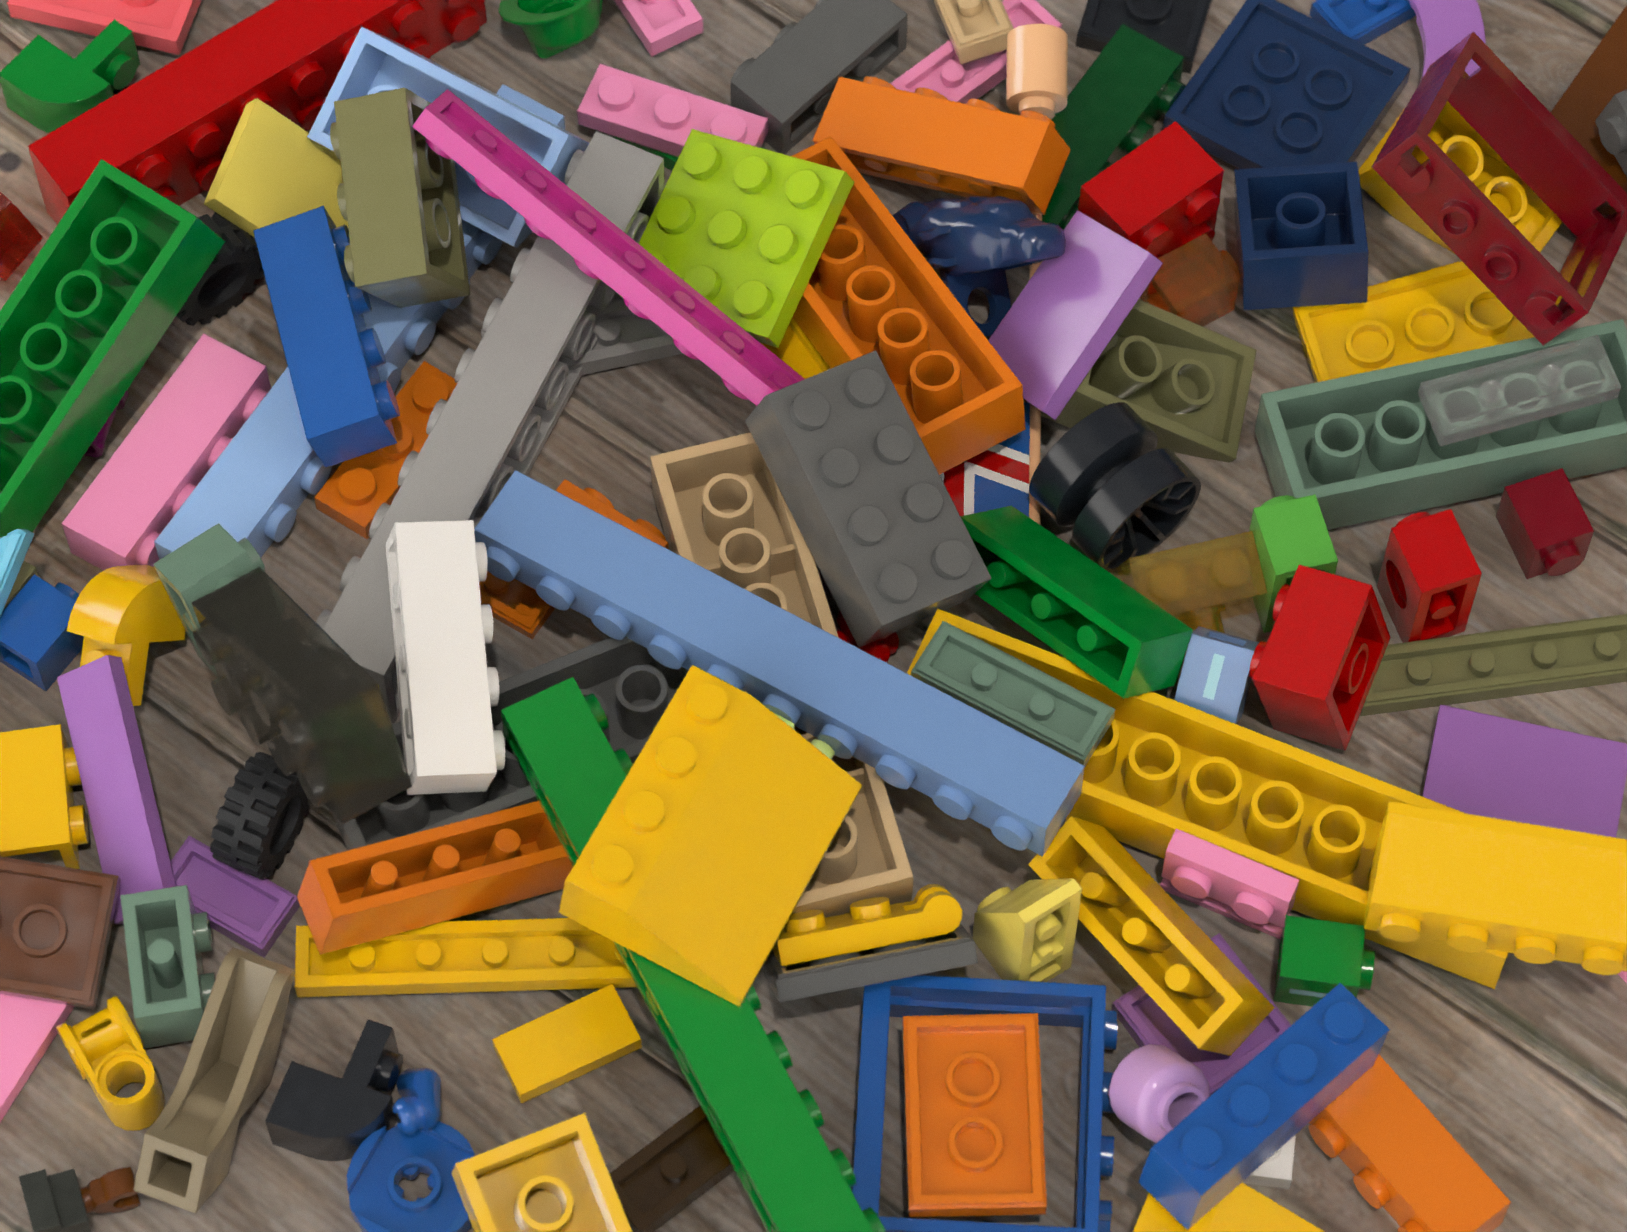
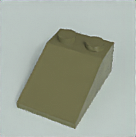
M1138 299L1057 419L1054 420L1042 411L1041 416L1072 428L1096 410L1109 404L1124 402L1156 433L1158 438L1156 449L1168 448L1174 453L1230 463L1237 456L1257 350Z

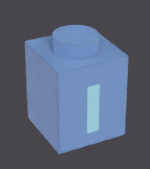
M1199 626L1192 632L1174 700L1237 724L1242 717L1252 680L1249 674L1252 655H1254V650L1259 642Z

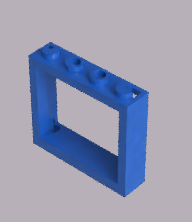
M916 975L864 986L853 1170L856 1185L852 1188V1193L861 1210L868 1207L873 1208L886 1232H1110L1112 1201L1099 1200L1100 1176L1112 1177L1114 1136H1104L1101 1134L1102 1112L1114 1113L1109 1099V1087L1114 1072H1103L1104 1049L1116 1050L1118 1022L1117 1011L1105 1010L1106 985ZM1038 1013L1039 1025L1082 1027L1075 1228L879 1216L890 1017Z

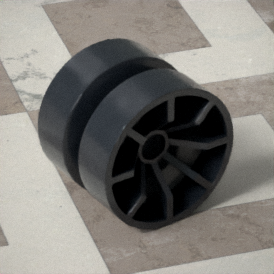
M1124 402L1109 404L1096 410L1066 432L1041 460L1029 485L1031 496L1052 519L1062 527L1074 526L1072 539L1089 559L1110 573L1120 571L1136 563L1169 537L1191 511L1201 490L1200 480L1172 450L1168 448L1156 449L1158 443L1156 433Z

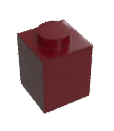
M1563 468L1504 487L1496 518L1526 579L1548 573L1549 576H1560L1574 570L1585 560L1594 529Z

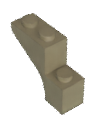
M234 947L227 953L219 968L179 1081L165 1108L144 1134L134 1191L197 1213L228 1176L239 1120L271 1083L294 969Z

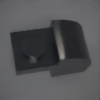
M368 1019L342 1078L292 1061L265 1120L272 1144L317 1160L343 1161L352 1159L361 1143L373 1132L385 1126L387 1130L393 1128L398 1120L397 1115L393 1113V1098L391 1095L381 1092L390 1093L398 1080L403 1063V1055L398 1053L393 1027Z

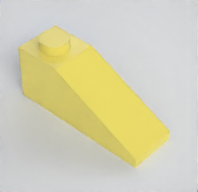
M1075 879L1029 880L1014 890H1011L1009 887H1002L988 895L979 904L977 912L974 914L972 938L1002 980L1048 982L1071 967L1082 888Z

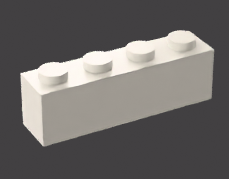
M473 520L395 522L385 545L407 795L486 792L497 774V770H503L505 741L502 730H493L491 707L498 705L499 677L496 667H487L485 644H491L493 639V614L490 604H481L479 581H485L487 577V551L485 543L475 542Z

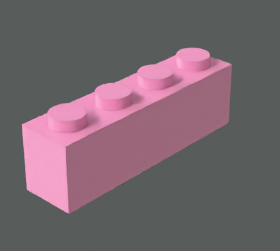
M203 333L62 522L71 553L103 571L114 566L149 565L154 567L153 563L159 560L154 541L271 389L266 366Z

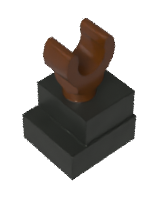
M131 1167L110 1171L100 1178L89 1182L88 1186L79 1188L74 1168L47 1176L46 1169L19 1176L33 1232H91L87 1214L93 1212L98 1214L122 1212L141 1205L138 1192L134 1191L135 1179Z

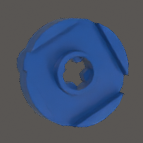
M440 1121L427 1132L421 1128L415 1133L405 1134L400 1131L398 1126L389 1130L385 1126L370 1134L354 1153L347 1172L349 1205L352 1216L361 1231L467 1232L472 1225L452 1176V1171L456 1163L475 1156L468 1140L456 1129ZM420 1172L429 1175L427 1186L431 1193L426 1198L418 1197L415 1201L405 1200L404 1190L398 1185L399 1181L403 1177L414 1180Z

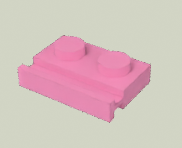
M1176 829L1166 849L1161 875L1163 879L1160 886L1168 893L1280 939L1286 915L1291 916L1290 912L1294 904L1299 880Z

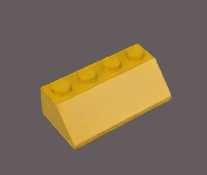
M1389 801L1373 855L1364 929L1379 931L1383 937L1399 942H1411L1418 938L1446 942L1450 948L1466 953H1478L1486 949L1514 953L1515 957L1519 960L1533 964H1546L1554 960L1582 964L1585 970L1600 975H1614L1622 971L1627 972V839Z

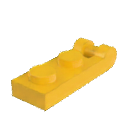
M928 884L916 893L913 901L890 905L889 898L875 897L853 902L849 905L851 913L824 917L823 910H808L791 914L773 950L780 965L786 966L944 935L954 931L959 926L962 920V909L959 902L945 887L939 884Z

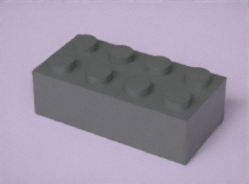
M877 351L767 394L746 418L745 422L859 648L935 615L937 608L945 611L966 602L992 579Z

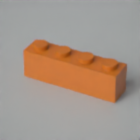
M872 76L864 77L863 82L844 77L838 78L812 140L816 144L832 136L858 172L963 197L1004 196L1022 201L1028 206L1030 212L1043 215L1071 150L1056 131L1055 123L1047 116L1038 112L1023 110L1020 115L1001 112L996 106L979 99H969L967 104L950 101L942 94L923 87L916 88L914 93L899 90L889 82Z
M539 801L310 860L297 899L321 955L562 890L573 865Z
M1379 1054L1374 1065L1309 1122L1311 1124L1309 1125V1132L1318 1147L1331 1158L1340 1157L1355 1174L1353 1181L1362 1197L1376 1209H1380L1383 1206L1399 1224L1398 1232H1492L1502 1224L1511 1201Z

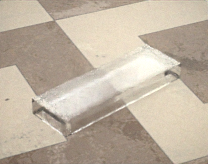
M1599 335L1421 382L1418 395L1441 447L1617 399L1621 385Z

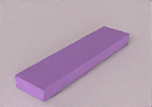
M106 655L58 676L57 680L102 872L118 875L121 879L113 917L114 923L124 924L120 895L176 887L122 658Z

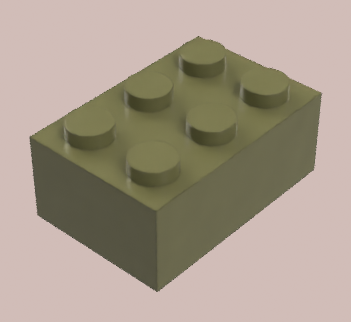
M407 88L335 101L336 122H333L330 127L332 148L337 158L341 160L343 183L339 184L337 188V200L343 218L348 221L350 245H347L344 250L346 271L351 281L355 282L356 288L399 308L470 295L455 161L435 153L428 146L425 137L412 127L424 109L431 103Z

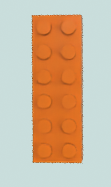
M832 136L792 155V157L843 170L854 181L847 200L793 315L794 320L828 366L834 368L877 351L939 475L1026 430L1023 385Z

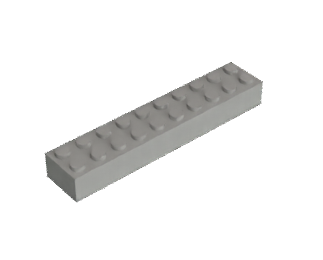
M596 131L585 151L578 149L573 154L565 173L564 182L576 194L639 243L664 190V158ZM538 236L531 250L524 247L519 252L510 274V282H512L510 289L504 299L497 297L491 303L482 327L485 334L477 349L468 348L461 357L454 378L455 383H457L448 401L440 399L434 406L426 427V433L429 436L419 453L413 450L406 457L398 476V486H400V489L391 505L383 503L378 508L369 529L371 541L362 558L356 555L351 558L343 572L340 581V591L342 594L332 611L328 609L323 610L313 627L310 644L314 647L316 657L315 670L319 672L323 698L385 725L394 724L400 714L385 545L395 522L473 520L475 529L514 471L516 470L528 476L583 373V367L568 370V365L558 360L561 356H565L576 361L583 352L594 350L598 342L596 336L597 324L602 320L610 319V316L595 319V314L585 311L586 308L592 306L604 311L611 301L623 299L602 280L593 279L583 273L576 265L574 257L553 240Z

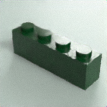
M1124 24L1121 25L1067 96L1066 108L1055 113L1054 118L1051 119L1055 123L1056 131L1071 150L1045 214H1042V221L1055 223L1064 231L1072 217L1079 210L1081 186L1153 137L1154 124L1162 114L1166 115L1186 86L1181 83L1184 63L1183 56Z

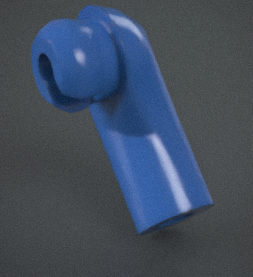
M429 1068L406 1069L399 1075L396 1083L397 1090L402 1097L393 1105V1113H397L400 1122L396 1124L400 1131L405 1134L415 1133L421 1128L427 1132L440 1121L441 1080L439 1075Z

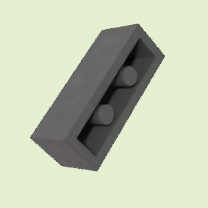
M818 0L815 8L798 23L791 22L778 33L773 45L756 59L749 58L737 68L730 81L731 106L768 118V133L764 141L778 153L786 154L819 125L839 77L863 82L864 77H874L906 49L908 14L890 0Z

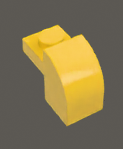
M149 565L114 566L97 574L79 594L72 608L67 626V632L84 636L80 667L106 655L122 658L133 706H140L142 702L149 643L184 640L186 632L155 567Z

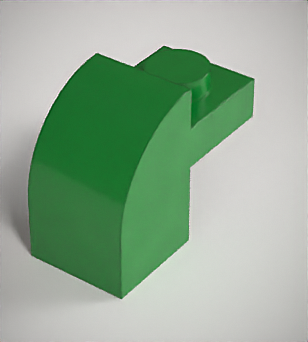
M114 19L75 59L38 34L0 71V84L7 108L36 128L50 133L113 96L115 90L123 89L131 82L137 68L140 66L133 32Z

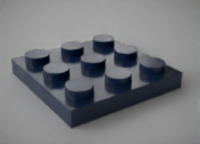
M1246 0L1166 113L1163 129L1176 121L1206 152L1239 169L1354 162L1407 84L1411 68L1277 0Z

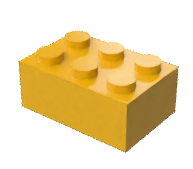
M585 1113L458 1162L452 1171V1176L474 1232H632Z

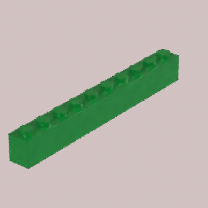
M571 677L502 709L501 712L503 735L574 866L633 764L623 748L613 751L603 733V731L609 729L608 720L596 696L593 693L583 696L574 677ZM614 942L767 1232H886L873 1208L868 1207L861 1210L850 1187L856 1185V1178L842 1150L837 1147L830 1151L818 1128L824 1126V1119L814 1097L808 1089L798 1092L786 1070L793 1067V1064L782 1038L775 1030L766 1034L755 1014L756 1011L761 1009V1004L753 985L739 1007Z

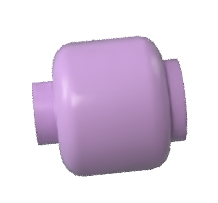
M1147 1044L1129 1053L1121 1060L1114 1071L1109 1087L1110 1106L1118 1119L1154 1143L1162 1139L1210 1097L1209 1082L1201 1069L1163 1045Z

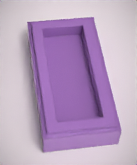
M188 836L170 862L176 886H188L196 913L207 911L212 929L265 958L300 907L297 896L266 878L264 880L214 859L209 846Z

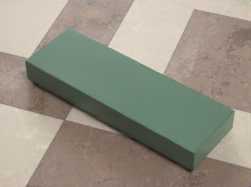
M945 621L941 623L911 671V676L1084 766L1087 765L1115 717L1116 709Z

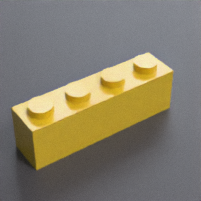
M1071 816L1059 829L1044 856L1037 854L1028 864L1041 879L1076 880L1082 888L1078 919L1198 1049L1231 1056L1275 1008L1104 826Z

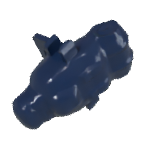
M971 196L965 200L940 198L925 203L911 202L892 215L921 254L927 258L931 267L934 270L939 269L941 280L984 336H992L1011 308L1005 270L1058 258L1065 253V235L1059 225L1040 221L1030 212L1025 203L1004 196ZM973 289L981 290L989 302V316L983 324L976 322L968 310V297Z

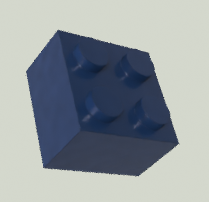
M1357 161L1234 170L1235 229L1243 310L1367 302L1369 251Z

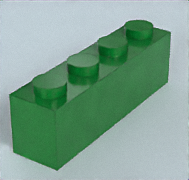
M1012 505L960 516L992 578L975 593L978 597L1123 699L1175 685L1193 632L1192 628Z

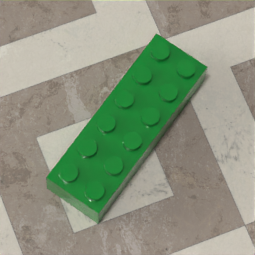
M102 159L0 310V538L16 529H26L31 532L35 530L225 243L220 236L198 217Z

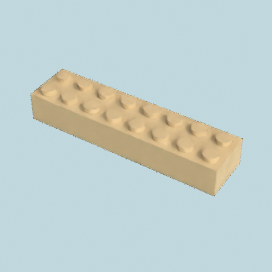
M751 432L650 456L652 493L670 551L838 637L815 560ZM795 726V731L810 743L813 739H817V737ZM834 755L831 760L861 783L862 787L792 914L808 910H823L824 917L851 913L849 906L851 903L875 897L889 898L890 905L912 901L913 874L883 779L876 773L874 767L853 756L850 759H843Z

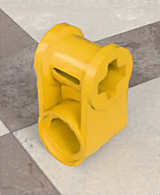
M117 995L107 999L106 1008L72 1026L65 1022L56 1026L58 1034L84 1080H88L113 1124L128 1131H139L151 1126L164 1109L165 1096L153 1064L144 1050L141 1038ZM132 1082L144 1084L141 1091L134 1096L128 1098L116 1097L119 1089L126 1084Z

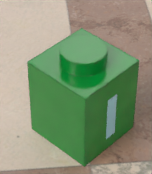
M1286 915L1279 942L1273 1001L1313 1007L1339 983L1356 998L1359 989L1370 991L1374 972L1375 951L1363 950L1364 926Z

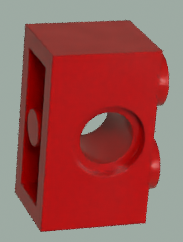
M1452 509L1432 515L1428 512L1414 513L1405 517L1395 527L1391 528L1377 589L1402 643L1450 637L1465 632L1482 573Z

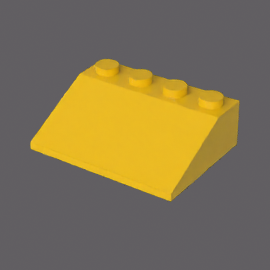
M692 665L566 878L559 913L740 1007L858 796L862 784L752 695Z

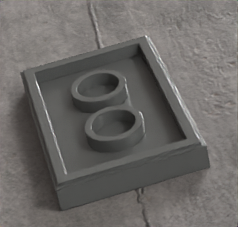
M960 923L954 931L944 935L786 966L780 965L772 948L763 964L765 977L780 1003L977 964L978 959L975 942Z

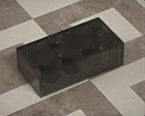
M261 567L192 602L200 625L199 629L193 631V636L204 659L209 665H214L218 678L213 680L211 685L221 707L229 716L236 712L240 715L244 728L256 745L259 746L266 742L273 759L284 775L289 776L295 773L298 776L304 793L316 808L324 804L342 824H345L412 787L378 683Z

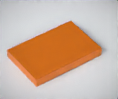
M1038 1013L903 1016L909 1217L1046 1215L1047 1197Z

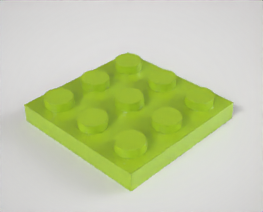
M692 129L638 244L757 341L778 348L854 181L843 170Z

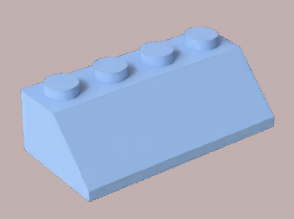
M364 27L360 28L307 138L334 151L331 144L330 127L333 122H336L335 101L407 88L432 103L448 89L564 184L565 173L573 154L578 149L585 151L589 145V142L409 48ZM455 162L461 219L513 247H518L533 232L527 226L524 217L505 201L495 199L482 191L477 185L475 177Z

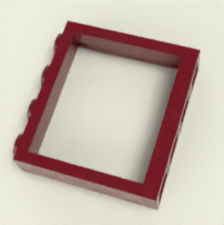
M1474 31L1429 66L1371 166L1543 346L1590 312L1627 233V193ZM1472 59L1480 68L1469 76L1464 70ZM1447 101L1577 237L1560 273L1428 136ZM1416 145L1428 157L1422 164L1412 155ZM1607 201L1617 212L1611 216L1608 214L1603 217L1596 208Z

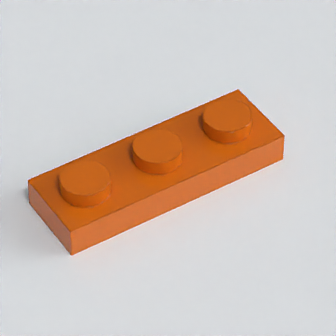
M423 361L395 396L400 416L391 419L397 443L342 462L314 497L316 509L368 539L369 529L375 513L383 503L391 505L400 489V486H398V476L401 467L411 451L414 450L419 453L429 436L426 433V427L430 414L440 399L448 401L457 385L454 378Z

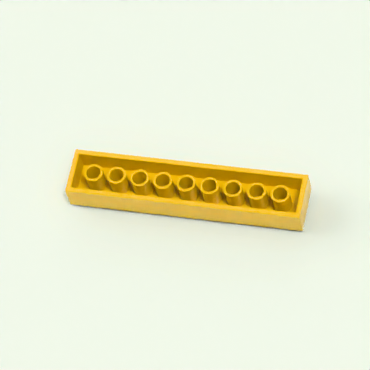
M938 608L907 671V674L911 675L913 667L941 623L945 621L1116 709L1113 722L1084 768L1081 795L1065 820L1073 816L1104 826L1116 840L1163 859L1175 830L1179 829L1298 879L1299 884L1292 910L1318 920L1364 926L1373 855L1389 801L1464 813L1155 692L1123 699L1062 656ZM1365 929V938L1492 989L1496 987L1509 952L1490 949L1478 953L1460 952L1450 948L1446 942L1418 938L1411 942L1393 941L1383 937L1379 931Z

